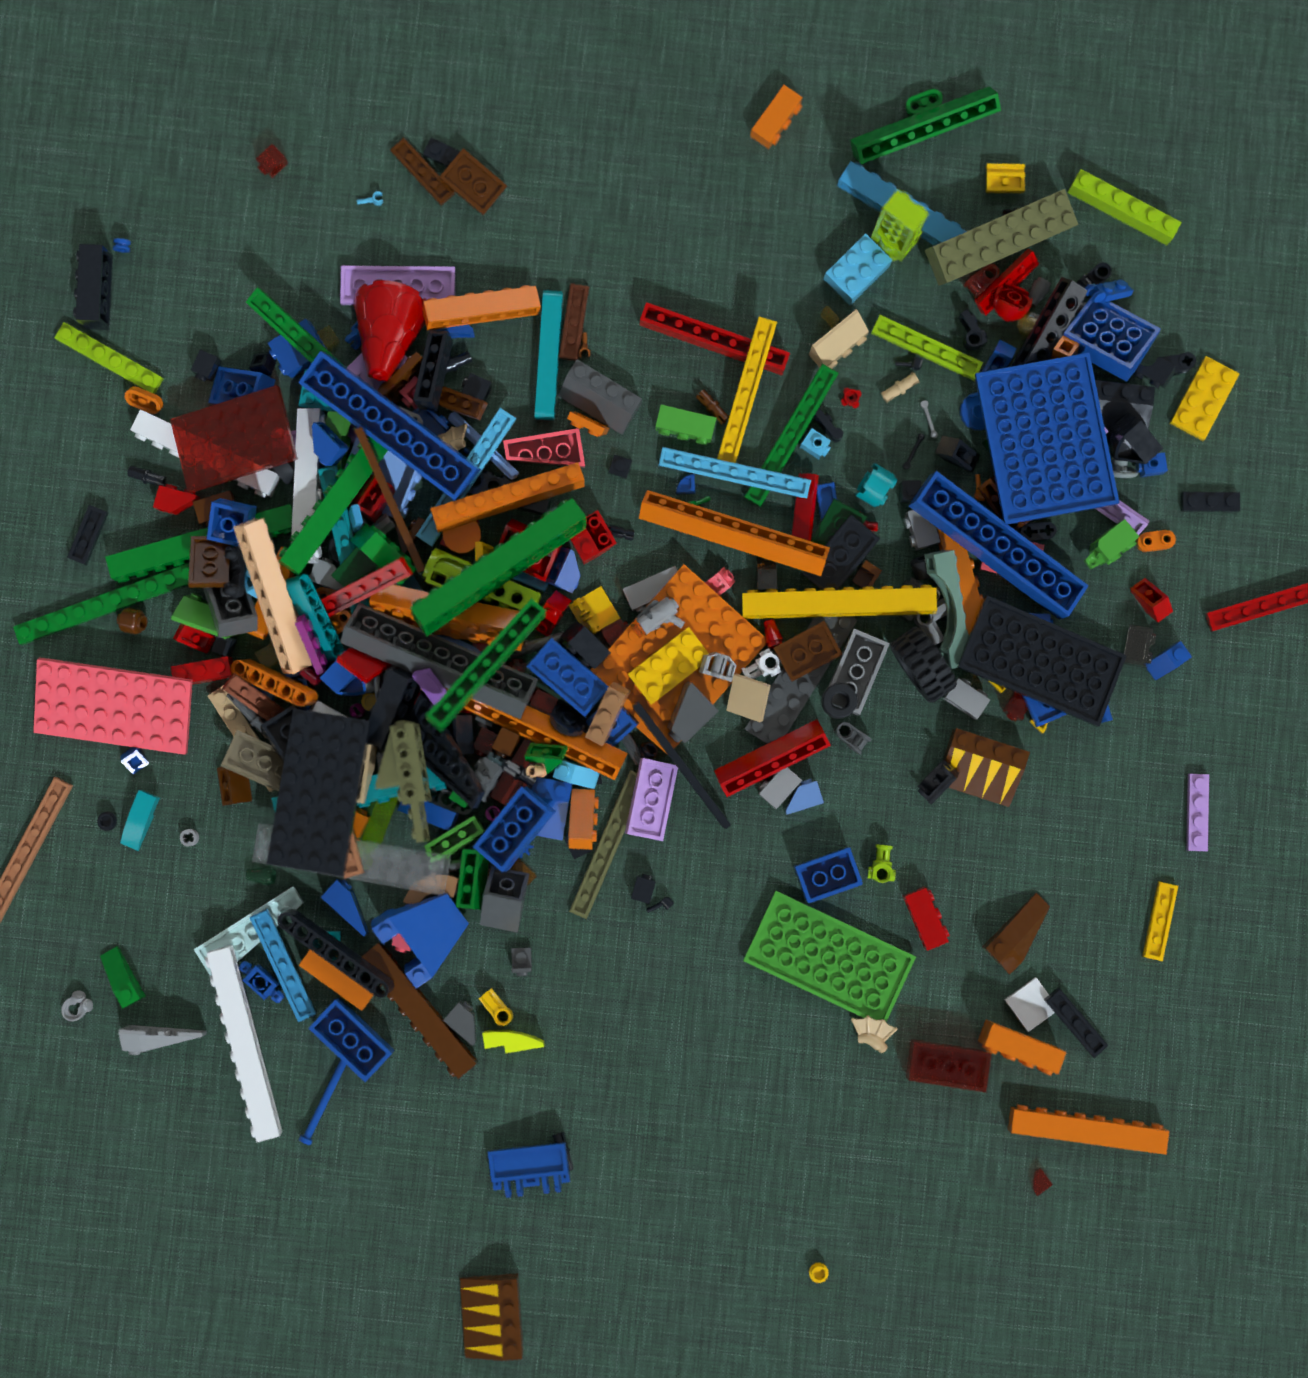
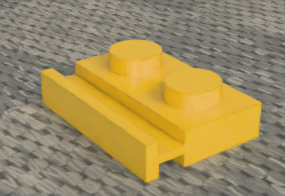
M987 164L986 193H1024L1025 164Z

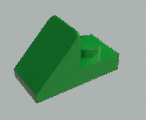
M530 743L525 754L526 762L544 763L546 773L548 774L562 763L568 748L563 745Z

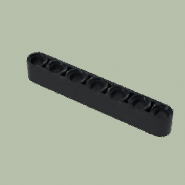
M289 909L278 916L277 923L281 929L374 996L383 998L393 991L394 981L299 911ZM287 915L291 917L292 923L287 921ZM302 926L307 929V935L303 933ZM318 938L323 941V946L318 943ZM333 949L338 951L339 957L334 955ZM349 960L354 963L355 968L349 966ZM364 972L370 974V980L365 977ZM380 983L386 986V991L381 989Z

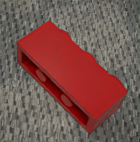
M226 656L172 666V677L192 679V685L230 678L233 675L231 671L233 658Z
M922 887L903 895L902 897L924 949L928 951L948 943L947 937L950 935L946 926H942L940 922L942 916L939 909L935 908L932 903L934 896L931 890Z

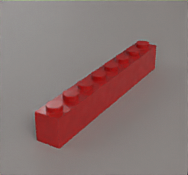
M647 302L640 318V326L742 362L746 361L752 341L750 338ZM770 346L764 369L783 375L790 352Z

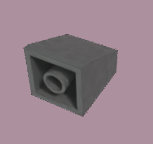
M691 682L684 684L667 726L670 730L668 734L678 743L680 741L686 743L718 712L713 704Z
M491 866L483 895L480 925L518 933L529 873L514 870L501 872L497 867Z

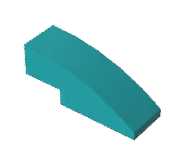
M138 790L124 827L121 844L139 851L154 818L153 813L160 797L144 790Z

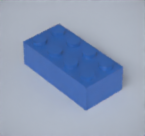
M522 786L473 848L501 872L509 871L556 810L530 788Z
M340 997L335 999L308 1028L364 1082L395 1051Z

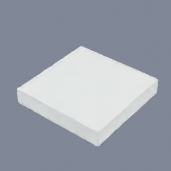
M1036 977L1004 999L1027 1032L1054 1014L1044 1001L1049 994Z

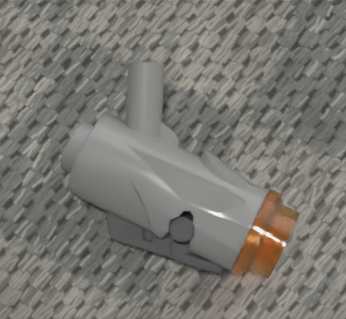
M666 597L660 602L653 600L636 616L637 619L630 626L640 638L660 628V625L663 623L671 622L682 628L685 622L675 616L678 613L677 608L679 607L677 602L673 598L669 599Z

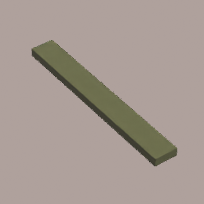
M630 770L569 910V912L585 919L588 918L626 830L637 773Z

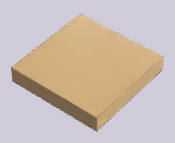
M737 673L734 674L726 711L762 722L771 685Z

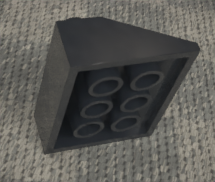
M1095 380L1104 427L1109 431L1106 433L1108 444H1110V428L1127 413L1141 420L1149 428L1154 406L1155 387Z

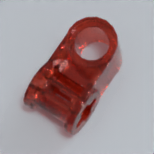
M992 263L984 266L963 284L964 288L967 287L971 291L975 300L998 278L1000 273L998 266ZM992 271L994 277L988 278L985 272Z

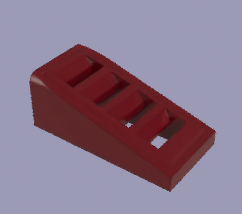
M313 665L304 668L300 672V675L313 685L324 683L320 679L324 673L317 675Z

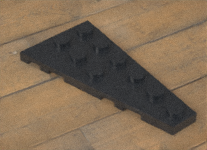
M420 693L407 721L420 724L426 767L472 809L478 808L485 794L484 788L447 727L440 732L426 720V714L434 706L425 693Z

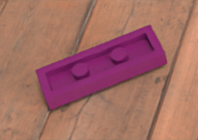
M305 614L298 616L295 621L296 628L316 674H322L328 665L327 658L320 651V642L317 637H314L311 621L307 620Z

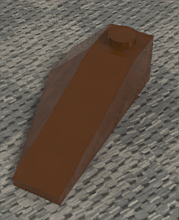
M1035 893L982 946L1009 975L1024 961L1050 906Z

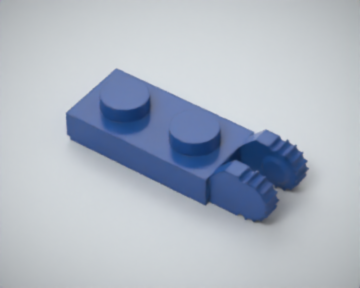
M1123 280L1098 285L1093 283L1085 288L1088 290L1086 296H1092L1091 300L1094 303L1130 297L1133 289Z

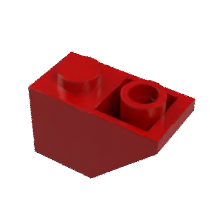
M166 484L165 487L159 485L153 508L177 515L193 506V502L200 500V498L192 490L184 489L183 492L170 484Z
M556 590L543 607L546 610V617L535 629L545 636H550L564 616L572 600Z

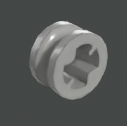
M186 829L181 833L180 841L184 846H194L199 841V834L196 830ZM192 833L194 840L187 843L185 835Z

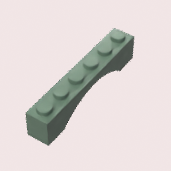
M941 550L924 554L927 574L939 586L945 600L947 626L939 651L950 669L958 666L969 634L965 624L966 614L963 611V595L960 591V576L956 565L957 557L954 550Z

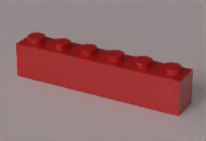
M818 719L714 770L726 797H729L831 745Z

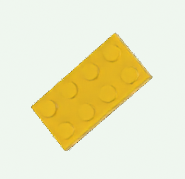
M1205 356L1170 424L1204 441L1240 373Z
M687 627L627 675L650 705H652L701 667L704 655L709 653L691 629Z

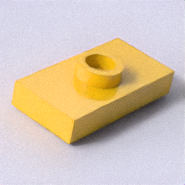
M475 542V561L477 562L484 554L489 555L492 553L494 547L484 542Z

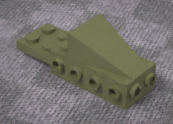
M407 720L397 721L395 726H390L391 731L375 787L376 789L400 787V790H397L399 802L402 801V805H411V808H408L410 820L413 819L414 827L411 828L413 839H416V843L430 841L424 802L432 801L420 724L410 723Z

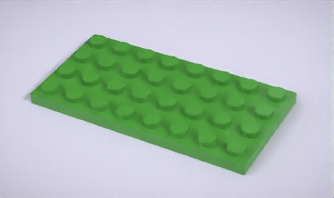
M775 890L743 961L863 1018L869 1015L873 1019H885L887 1022L916 956Z

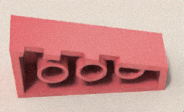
M579 428L503 440L507 461L561 466L579 462L580 467H585Z

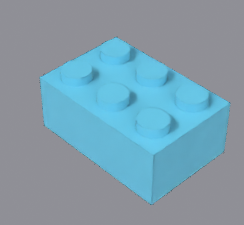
M865 233L825 273L824 280L851 305L890 267L892 259Z

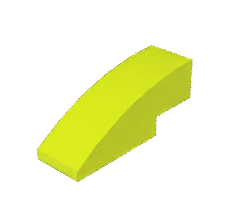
M489 1030L482 1033L485 1049L504 1046L505 1053L541 1048L545 1045L544 1040L523 1032Z

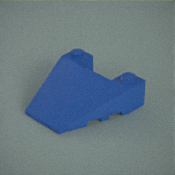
M448 893L423 899V901L418 903L406 904L401 908L389 909L371 920L372 930L382 944L400 933L416 955V958L404 965L405 975L415 988L433 978L469 924Z

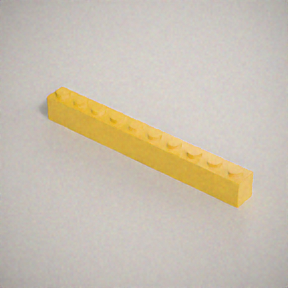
M905 585L901 586V589H893V586H883L882 589H874V587L867 586L862 587V590H854V587H844L843 590L824 588V591H816L815 588H806L804 591L785 589V592L768 589L766 592L758 593V590H747V593H742L743 617L745 619L937 614V588H932V585H921V588Z

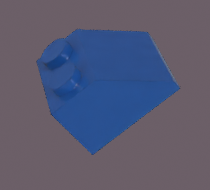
M222 498L211 503L207 540L240 547L233 527L255 519L257 507Z

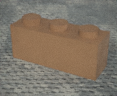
M615 682L608 687L585 738L601 746L606 743L631 690Z

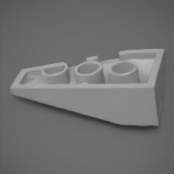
M128 1025L119 1029V1038L122 1051H128L130 1055H140V1052L206 1035L207 1031Z

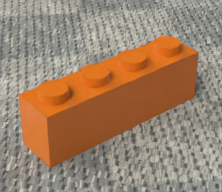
M309 950L299 964L300 967L361 1011L365 1009L374 996L312 950Z

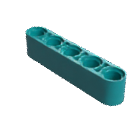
M302 574L288 578L286 580V588L298 615L305 614L307 620L311 621L313 626L312 632L314 637L319 639L320 651L322 654H325L327 661H336L337 657L344 652V648L310 577Z

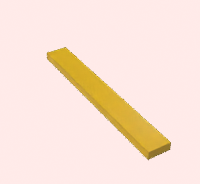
M758 317L717 459L736 463L777 321Z

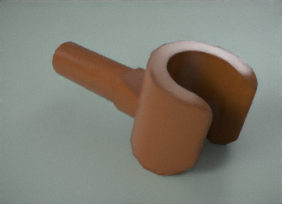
M586 332L582 333V349L579 351L581 358V353L584 350L588 351V358L591 355L587 345Z

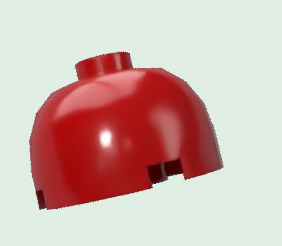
M1001 285L997 288L993 299L995 312L1005 321L1020 320L1027 315L1033 299H1030L1028 297L1029 292L1021 287L1010 285L1009 288H1003L1004 285Z

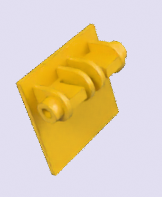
M602 586L582 598H577L569 605L577 621L584 625L593 635L621 619Z

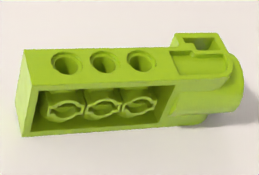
M897 189L882 208L871 239L875 241L892 261L899 260L901 262L919 241L923 233L921 229L929 214L925 207L921 204H915L907 193L900 192Z
M435 548L427 561L422 576L430 587L440 588L443 585L435 582L437 576H441L446 580L452 576L456 577L461 574L463 568L468 565L472 566V563ZM508 581L483 598L482 601L491 605L495 602L498 603L499 607L520 611L531 598L539 604L542 596L534 590ZM499 589H504L505 592L502 596H496V592ZM520 596L523 598L521 603L514 604L516 597Z

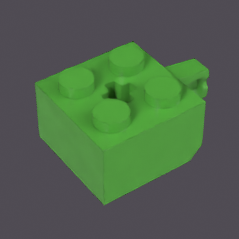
M1125 519L1120 521L1090 545V554L1084 560L1085 564L1090 569H1093L1098 565L1101 566L1105 563L1109 565L1122 556L1120 552L1124 553L1137 544L1135 540L1139 538V535Z

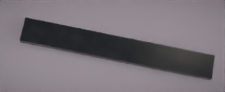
M636 701L632 708L724 829L730 827L729 821L642 705Z

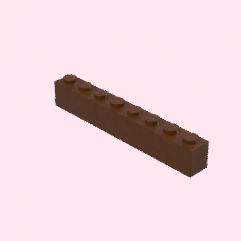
M382 942L377 943L362 956V958L394 981V989L387 997L392 1002L395 1000L399 1005V1012L404 1017L408 1016L411 1020V1027L416 1032L420 1031L424 1036L422 1037L424 1043L428 1047H433L436 1051L434 1053L440 1062L444 1061L448 1066L446 1069L452 1077L456 1076L459 1079L478 1063L477 1059L451 1027L443 1021V1017L421 990L414 987L405 975L404 969ZM380 983V987L383 986L386 989V986Z

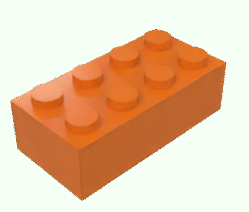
M985 1020L978 1042L983 1044L982 1048L994 1054L999 1051L1000 1055L1009 1060L1015 1061L1017 1058L1019 1059L1018 1062L1030 1068H1033L1035 1065L1037 1066L1036 1069L1048 1075H1052V1072L1059 1074L1067 1053L1056 1046L989 1020Z

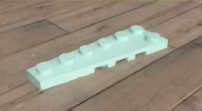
M293 886L198 946L194 951L211 976V969L207 968L205 962L206 953L233 945L238 962L260 943V939L249 918L250 916L268 908L276 927H278L277 919L281 913L289 909L297 910L304 902Z

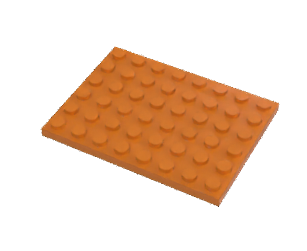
M685 564L679 568L658 594L648 603L649 605L653 600L660 602L666 597L669 599L673 598L679 606L677 608L678 613L675 616L685 622L683 627L679 628L671 622L663 623L660 625V628L645 634L634 619L608 649L611 653L596 669H590L608 686L615 682L631 690L623 707L639 722L636 728L663 752L665 750L632 708V705L638 701L672 747L675 748L679 743L674 741L668 734L670 730L667 726L686 682L693 683L714 704L732 682L700 673L699 667L650 705L627 674L687 627L691 629L709 654L717 652L730 656L736 664L734 674H740L742 672L741 668H746L765 646V636ZM714 656L710 660L707 671L711 670ZM728 661L726 663L725 670L723 673L724 676H726V672L729 666Z

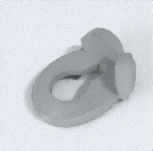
M74 991L72 997L68 998L62 1005V1016L67 1021H77L86 1012H90L93 1009V1002L91 999H86L83 991ZM80 1003L77 1015L71 1014L69 1006Z

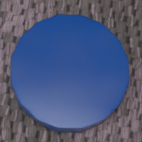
M978 392L963 400L960 406V417L968 428L981 431L985 429Z

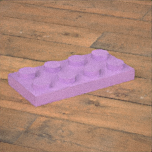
M640 758L625 834L663 841L678 770L676 765Z

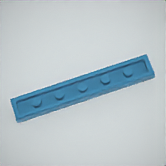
M267 908L250 916L253 927L297 1021L300 1022L315 1015L317 1012L269 909Z

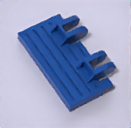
M565 1142L488 1151L493 1190H502L501 1181H503L506 1198H510L512 1195L510 1180H515L518 1197L523 1196V1187L540 1186L539 1177L542 1178L544 1194L550 1191L548 1176L554 1177L556 1192H561V1183L570 1182Z

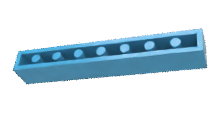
M852 161L848 164L837 184L839 188L880 213L884 205L897 191V187L893 183H886L881 180L878 174L870 173L865 170L863 165L857 162L853 163ZM907 193L915 204H921L929 214L921 229L923 232L921 238L933 245H937L967 232L957 222H950L945 219L942 213L932 211L927 204L917 202Z

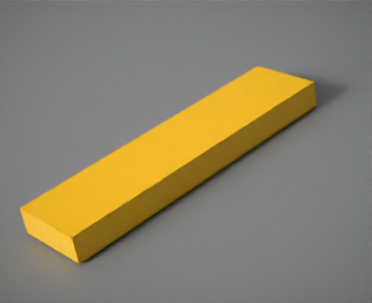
M1160 881L1157 883L1142 957L1163 961L1178 891L1177 885Z

